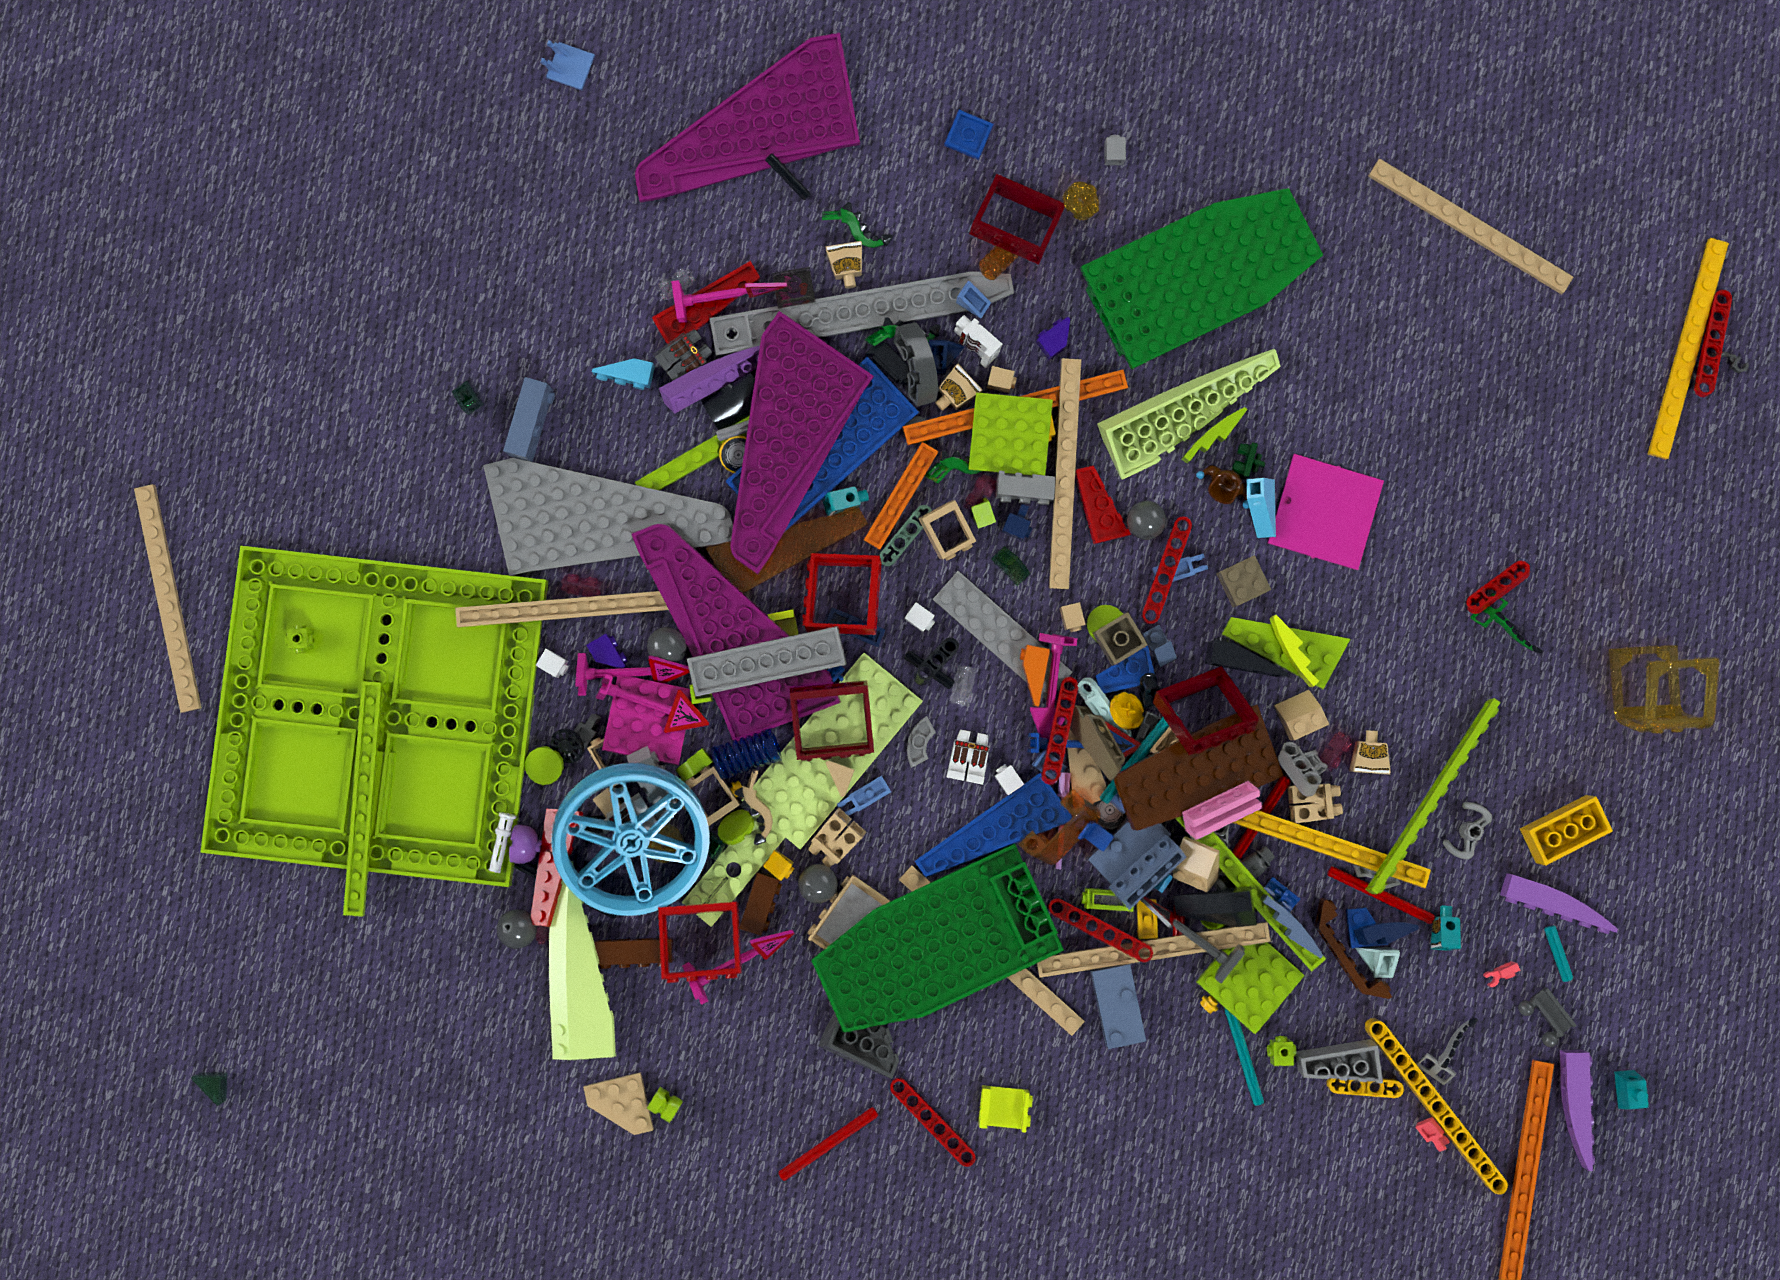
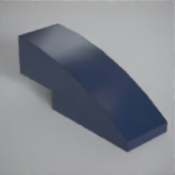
M829 607L823 622L824 624L867 625L866 621L832 607ZM877 626L876 635H846L879 647L885 629Z
M1386 922L1362 926L1353 931L1359 944H1370L1375 941L1378 944H1389L1418 930L1419 927L1410 923Z

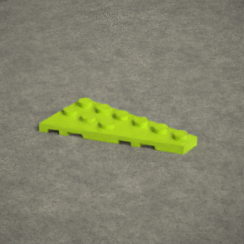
M1234 617L1229 619L1222 635L1300 677L1285 656L1276 638L1272 624ZM1290 628L1303 642L1298 649L1311 661L1306 668L1319 680L1315 686L1324 689L1350 639Z

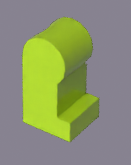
M702 748L675 771L685 782L714 761L705 749Z

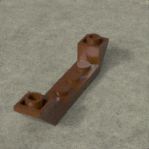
M1321 898L1319 900L1315 928L1357 991L1381 998H1392L1389 993L1391 988L1386 981L1376 978L1366 985L1368 982L1362 973L1358 974L1355 969V962L1351 957L1346 956L1344 953L1345 947L1340 941H1336L1333 936L1335 932L1329 924L1326 925L1327 922L1338 916L1335 912L1337 908L1332 900Z

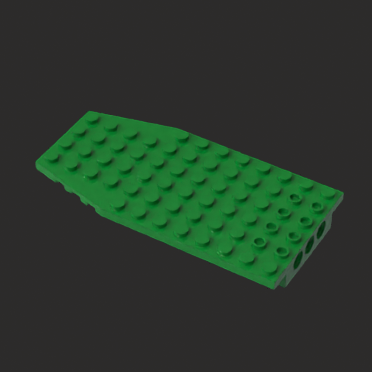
M1287 188L1213 203L1081 266L1080 270L1088 284L1086 292L1119 356L1124 355L1132 370L1266 305L1320 259L1323 253L1290 189Z
M1012 844L873 909L811 961L843 1032H849L924 1017L1064 951L1031 873L1026 863L1023 862L1016 845Z

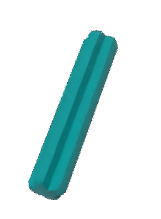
M1554 925L1547 926L1544 930L1563 982L1571 981L1573 975L1557 929Z

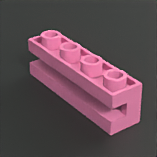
M1247 781L1183 811L1185 831L1197 840L1262 809L1261 802L1257 799L1260 796L1259 789Z

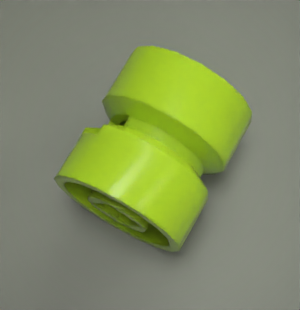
M660 1087L646 1109L654 1114L660 1113V1118L670 1123L683 1100L675 1095L669 1096V1092Z

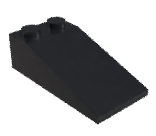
M1217 637L1208 642L1204 664L1274 677L1288 676L1287 671L1239 645L1229 642L1228 638Z

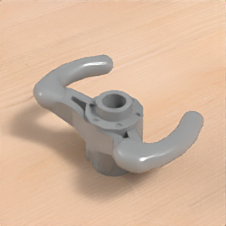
M1464 802L1462 804L1464 809L1478 811L1482 817L1474 822H1464L1460 826L1459 833L1464 839V851L1456 849L1447 839L1443 841V845L1452 855L1469 860L1474 856L1475 843L1481 839L1484 833L1483 828L1492 821V814L1479 804Z

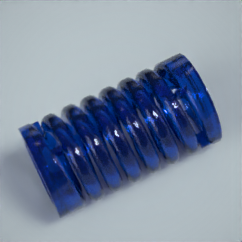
M773 729L762 730L760 736L757 732L754 733V741L751 735H747L746 740L744 737H741L739 742L735 739L732 741V745L730 742H726L725 746L719 744V746L711 747L714 764L721 780L736 776L737 773L749 772L751 768L757 769L758 766L764 767L765 764L770 765L771 763L782 761L780 747Z

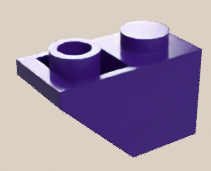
M1061 317L1053 323V328L1049 331L1046 328L1037 335L1039 338H1037L1036 343L1048 360H1051L1066 348L1070 325L1069 317L1064 320Z
M604 634L586 645L596 662L618 668H628L626 665L628 660L623 652L619 653L616 648L618 642L613 635L610 637L609 634Z

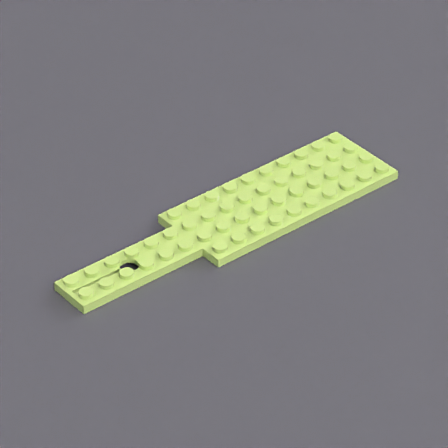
M863 653L843 677L844 680L839 683L867 680L874 753L865 754V756L854 754L848 758L834 756L828 760L813 758L812 761L797 760L795 739L793 737L753 786V789L757 791V798L767 805L772 814V829L766 837V842L754 845L756 834H761L762 832L759 830V826L764 825V823L757 822V818L760 816L758 814L753 816L754 827L749 835L747 834L742 842L729 845L682 903L686 906L733 902L785 837L801 849L834 810L837 803L843 799L825 762L830 760L854 769L846 792L847 794L923 701L867 654ZM863 693L839 696L841 703L813 713L800 729L802 748L867 742ZM731 862H736L741 866V873L737 877H730L726 872L727 865ZM723 912L696 915L712 927Z

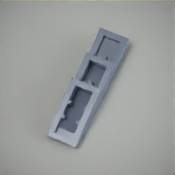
M1263 894L1260 901L1276 910L1272 918L1287 927L1284 935L1319 958H1322L1323 954L1304 927L1284 907L1266 894Z

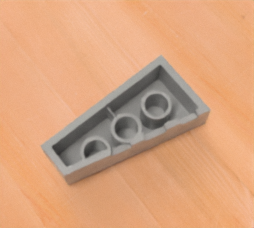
M1372 1039L1302 1050L1296 1053L1297 1068L1304 1078H1333L1344 1081L1358 1080L1359 1082L1373 1081L1383 1083L1378 1045Z

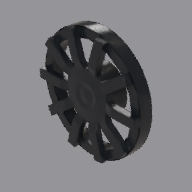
M564 728L552 735L550 748L559 753H564L563 756L561 755L564 763H575L583 756L584 744L576 732ZM562 733H566V738H563ZM575 749H579V750H580L579 754H578L577 752H575L574 750H575Z

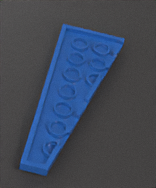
M1039 773L915 860V863L927 878L1073 821L1074 818L1052 787L1042 780L1041 773Z

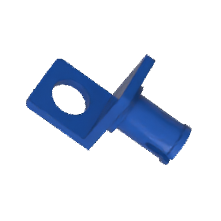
M1091 821L1085 826L1078 839L1085 838L1101 851H1105L1113 840L1114 835L1097 822Z

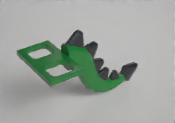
M847 202L841 208V211L822 212V220L841 219L842 223H846L854 239L862 241L863 246L872 248L882 245L887 246L893 238L891 234H882L881 239H878L877 235L870 239V231L863 233L867 225L859 222L862 213H853L850 202Z
M885 317L882 329L867 337L865 341L876 346L886 338H893L896 327L902 326L903 321L899 320L894 325L889 317ZM939 324L930 327L929 334L925 332L927 341L939 336Z
M942 451L940 463L937 462L925 477L938 484L953 469L970 475L978 474L982 471L969 470V456L961 459L959 451H955L952 456L946 451Z
M1502 598L1499 600L1503 603L1498 609L1489 606L1482 611L1490 616L1485 623L1476 620L1480 613L1473 614L1470 619L1484 628L1494 620L1524 647L1537 654L1543 652L1537 646L1531 645L1519 634V631L1514 628L1513 623L1501 613L1508 604Z

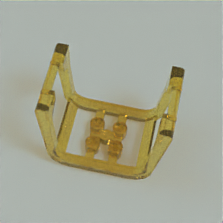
M1677 645L1609 649L1613 709L1615 718L1621 725L1640 733H1664V729H1670L1671 732H1683V728L1709 729L1713 726L1716 712L1719 658L1705 657L1678 660ZM1656 653L1657 657L1662 660L1647 661L1645 706L1623 707L1621 667L1632 659V655ZM1694 667L1695 670L1706 676L1703 717H1695L1683 711L1680 702L1678 668ZM1668 672L1670 705H1657L1659 677Z

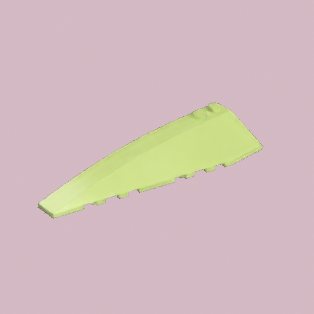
M1276 350L1266 351L1193 379L1097 423L1103 442L1120 478L1123 480L1158 463L1161 460L1158 455L1165 451L1168 453L1172 452L1175 449V445L1182 441L1185 442L1190 438V434L1200 430L1222 413L1226 406L1235 403L1237 398L1244 392L1247 393L1253 389L1252 386L1258 381H1263L1281 367Z

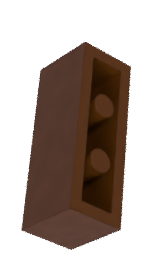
M757 872L740 924L741 930L760 936L763 931L767 932L770 924L767 918L769 913L773 914L776 905L773 899L775 894L779 895L782 887L778 878Z

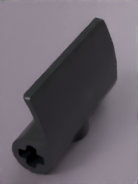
M751 372L735 382H731L718 390L717 393L702 401L703 406L718 430L730 427L750 416L755 378Z

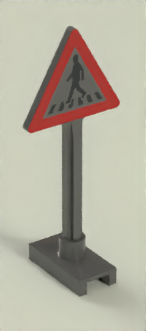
M1146 897L1141 899L1169 928L1174 926L1178 931L1216 958L1215 960L1221 964L1215 973V979L1218 982L1222 983L1244 956L1245 952L1243 951L1245 948L1240 944L1228 955L1224 951L1215 948L1182 922L1175 920V914L1172 911Z

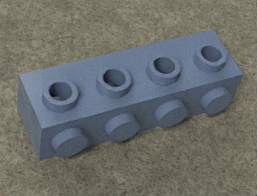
M1165 835L1109 886V889L1130 910L1186 858V855L1177 844Z

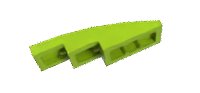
M1244 407L1213 426L1193 444L1181 460L1189 463L1199 449L1205 453L1216 439L1223 442L1247 411V408Z

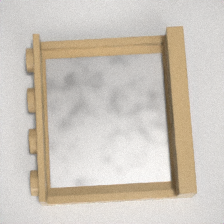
M852 874L851 877L846 876L841 883L843 888L840 893L836 892L830 899L831 906L828 909H823L819 915L821 919L817 925L813 924L807 932L810 935L808 940L825 949L873 909L890 902V900Z

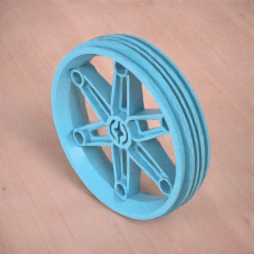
M641 763L612 765L585 777L568 793L561 803L552 829L553 858L557 871L566 886L575 896L589 906L615 915L632 916L657 911L659 907H667L678 900L697 880L704 867L709 850L707 818L695 793L686 783L672 773L653 765ZM626 782L652 784L665 789L669 793L637 816ZM615 784L623 785L619 789L613 787ZM609 786L615 822L574 815L587 798ZM620 797L624 798L631 822L622 824L618 798ZM672 799H679L677 803L670 802ZM683 806L689 812L694 824V846L658 833ZM665 808L667 811L648 830L642 825ZM577 823L578 826L570 827L569 824ZM585 827L614 831L611 839L587 831ZM567 834L604 846L579 873L575 870L568 856L566 848ZM651 840L675 848L676 852L647 847ZM613 849L620 854L599 871L595 869ZM685 852H691L689 856L683 855ZM640 855L643 881H638L630 857ZM647 858L686 864L672 881L652 891ZM625 863L636 895L622 896L610 894L595 888L594 885ZM585 876H591V877H592V878L589 879V880H584V879H583V877H585ZM642 890H648L645 894L639 893Z

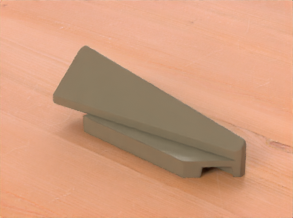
M1075 705L1070 730L1109 780L1114 779L1121 770L1120 768L1126 758L1102 716L1093 715L1089 707Z

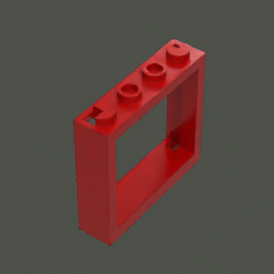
M811 553V560H808L807 571H810L809 578H806L805 588L808 589V595L804 596L806 614L802 616L803 626H805L807 632L838 626L840 634L876 635L882 566L880 556ZM819 565L871 567L867 625L814 623Z
M737 902L658 908L661 979H667V983L679 982V978H686V981L689 982L698 981V977H706V980H716L719 975H726V979L737 978V974H742ZM732 911L735 968L670 973L667 916Z

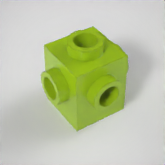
M294 625V629H287L285 644L288 645V649H293L295 653H306L307 649H314V630L307 629L306 625Z
M1275 1036V1039H1270V1045H1267V1055L1270 1057V1063L1274 1066H1294V1056L1297 1053L1296 1045L1290 1039H1287V1036Z

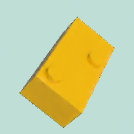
M1585 795L1520 828L1535 862L1545 866L1613 832L1597 796Z

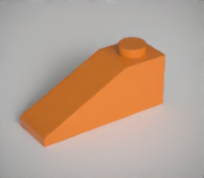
M1026 645L1025 649H1021L1020 660H1023L1022 666L1033 706L1038 707L1050 649Z

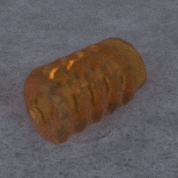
M995 246L980 260V271L985 278L995 280L1019 256Z

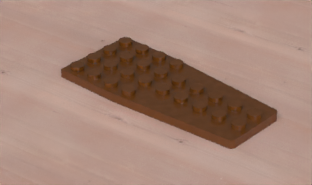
M1258 704L1251 706L1259 721L1256 729L1250 734L1245 733L1233 741H1225L1218 747H1210L1200 754L1195 753L1190 756L1178 740L1119 772L1113 780L1131 829L1139 831L1183 816V811L1247 781L1258 788L1283 777ZM1235 712L1205 725L1190 735L1195 741L1243 721Z

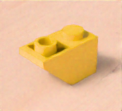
M774 850L763 867L782 881L783 878L788 879L794 868L792 865L794 862L777 850Z

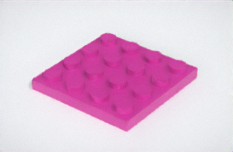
M617 676L615 685L619 686L620 689L668 706L673 705L679 689L692 701L690 689L630 676ZM616 696L612 698L602 750L630 755L648 746L651 752H656L659 762L679 765L686 730L665 734L663 730L668 714Z

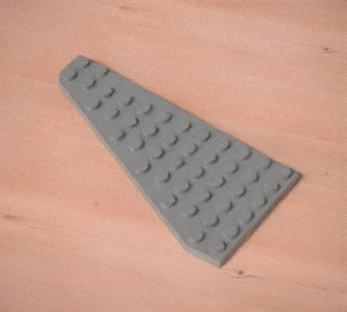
M516 458L483 465L509 576L538 570L640 556L631 534L655 524H666L672 527L694 548L731 542L733 531L731 514L724 506L717 503Z

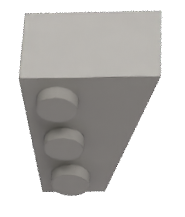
M999 471L997 474L996 499H1000V502L1010 503L1011 500H1019V503L1030 504V501H1038L1040 505H1049V502L1054 501L1055 477L1034 474L1032 476L1022 475V473H1015V475L1005 474V471Z
M648 746L627 756L628 763L653 765L665 770L663 765L659 766V758L656 752H651ZM638 782L647 794L648 802L653 805L669 793L658 786ZM676 798L672 799L670 802L677 803ZM665 808L655 814L657 819L667 811Z

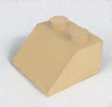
M1310 690L1274 705L1289 740H1296L1330 725L1322 707Z
M1185 836L1180 848L1186 855V858L1173 869V878L1208 892L1219 878V850Z

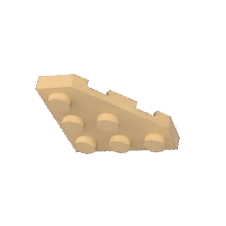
M641 1072L583 1087L587 1106L628 1132L637 1135L654 1130L650 1111L646 1109L648 1101Z

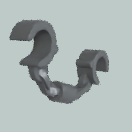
M1716 352L1710 353L1709 356H1716ZM1722 352L1721 358H1729L1731 362L1729 368L1734 372L1741 373L1748 369L1749 362L1745 363L1743 368L1740 369L1737 367V362L1741 357H1737L1734 354L1731 355L1728 352ZM1704 366L1703 371L1707 374L1709 370ZM1694 373L1691 376L1693 380H1696V374Z

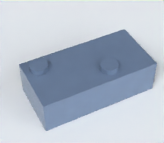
M527 377L524 378L503 450L510 457L533 462L549 404H553L555 398L553 389L547 383Z
M1127 818L1120 827L1111 833L1114 835V838L1105 851L1095 848L1086 859L1111 885L1130 866L1139 860L1144 853L1152 848L1158 840L1165 835L1169 837L1171 834L1161 823L1139 831L1132 830Z
M1130 964L1090 970L1106 1047L1112 1049L1145 1042L1146 1037Z

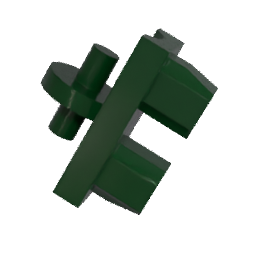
M1252 442L1250 445L1240 443L1238 446L1237 454L1246 458L1244 463L1235 460L1232 470L1240 474V477L1243 479L1249 477L1252 465L1253 473H1258L1259 467L1264 468L1266 465L1265 462L1261 461L1262 454L1257 453L1256 459H1254L1258 447L1257 443Z

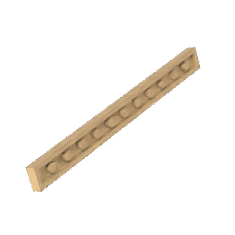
M1380 158L1368 175V177L1558 293L1563 294L1573 279V276Z
M1061 359L1049 588L1069 589L1081 359Z
M152 484L134 488L180 713L202 709L156 486Z
M659 591L455 608L457 627L669 610Z
M912 865L899 879L911 891L931 883ZM1028 969L1007 977L1071 1036L1085 1022Z
M1267 921L1259 922L1253 926L1227 927L1195 932L1218 950L1233 948L1238 944L1246 946L1271 942ZM1184 934L1142 941L1153 950L1151 960L1207 952ZM1132 942L1121 944L1123 949L1129 950L1132 947ZM1111 946L1056 954L1037 963L1040 978L1139 961ZM1142 948L1139 950V956L1142 959H1147L1150 956V952L1148 949Z

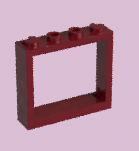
M996 174L972 223L969 234L1039 265L1066 204ZM994 193L1053 218L1041 246H1037L981 221Z
M1222 666L1158 690L1153 700L1154 705L1189 756L1195 753L1200 754L1210 747H1218L1225 741H1233L1245 733L1250 734L1256 729L1259 721L1256 713ZM1217 685L1243 722L1194 741L1169 703Z
M867 680L790 688L797 760H807L808 762L812 761L813 758L828 760L834 756L848 758L854 754L865 756V754L874 753ZM863 693L867 742L802 748L797 700Z

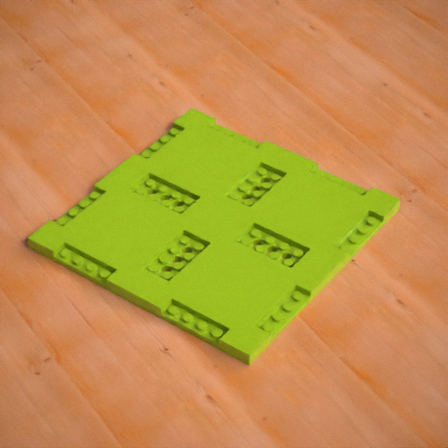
M240 546L200 853L347 869L362 681L382 682L383 694L368 871L503 887L512 886L514 863L510 862L509 849L513 841L511 837H508L501 873L492 872L488 869L497 837L495 828H498L499 812L516 815L511 831H513L514 825H518L535 697L536 664L538 662L542 621L457 627L455 608L545 601L549 581ZM385 615H390L392 622L386 626L383 624L382 619ZM294 625H306L307 629L314 630V649H307L306 653H295L293 649H288V645L285 644L287 629H294ZM383 634L389 636V642L385 645L380 642V637ZM381 653H385L387 656V660L383 664L378 662V655ZM279 699L284 703V707L281 710L275 708V702ZM296 702H301L303 705V709L299 713L294 710ZM316 704L322 706V712L319 715L313 712V707ZM430 717L437 719V725L433 728L428 725ZM449 719L456 721V727L453 730L447 727ZM469 721H473L476 725L473 732H469L466 729V724ZM501 845L499 846V850H498V854H497V859H496V860H498V858H499Z

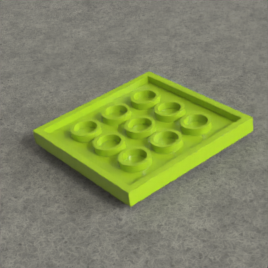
M976 393L969 470L1005 471V473L1011 474L1022 473V475L1034 474L1045 476L1053 400Z
M1268 942L1243 946L1245 948L1243 951L1245 952L1244 956L1222 983L1215 979V973L1221 966L1215 959L1196 981L1198 985L1253 1034L1260 1030L1305 976ZM1235 947L1226 948L1222 951L1230 955V953L1235 949Z

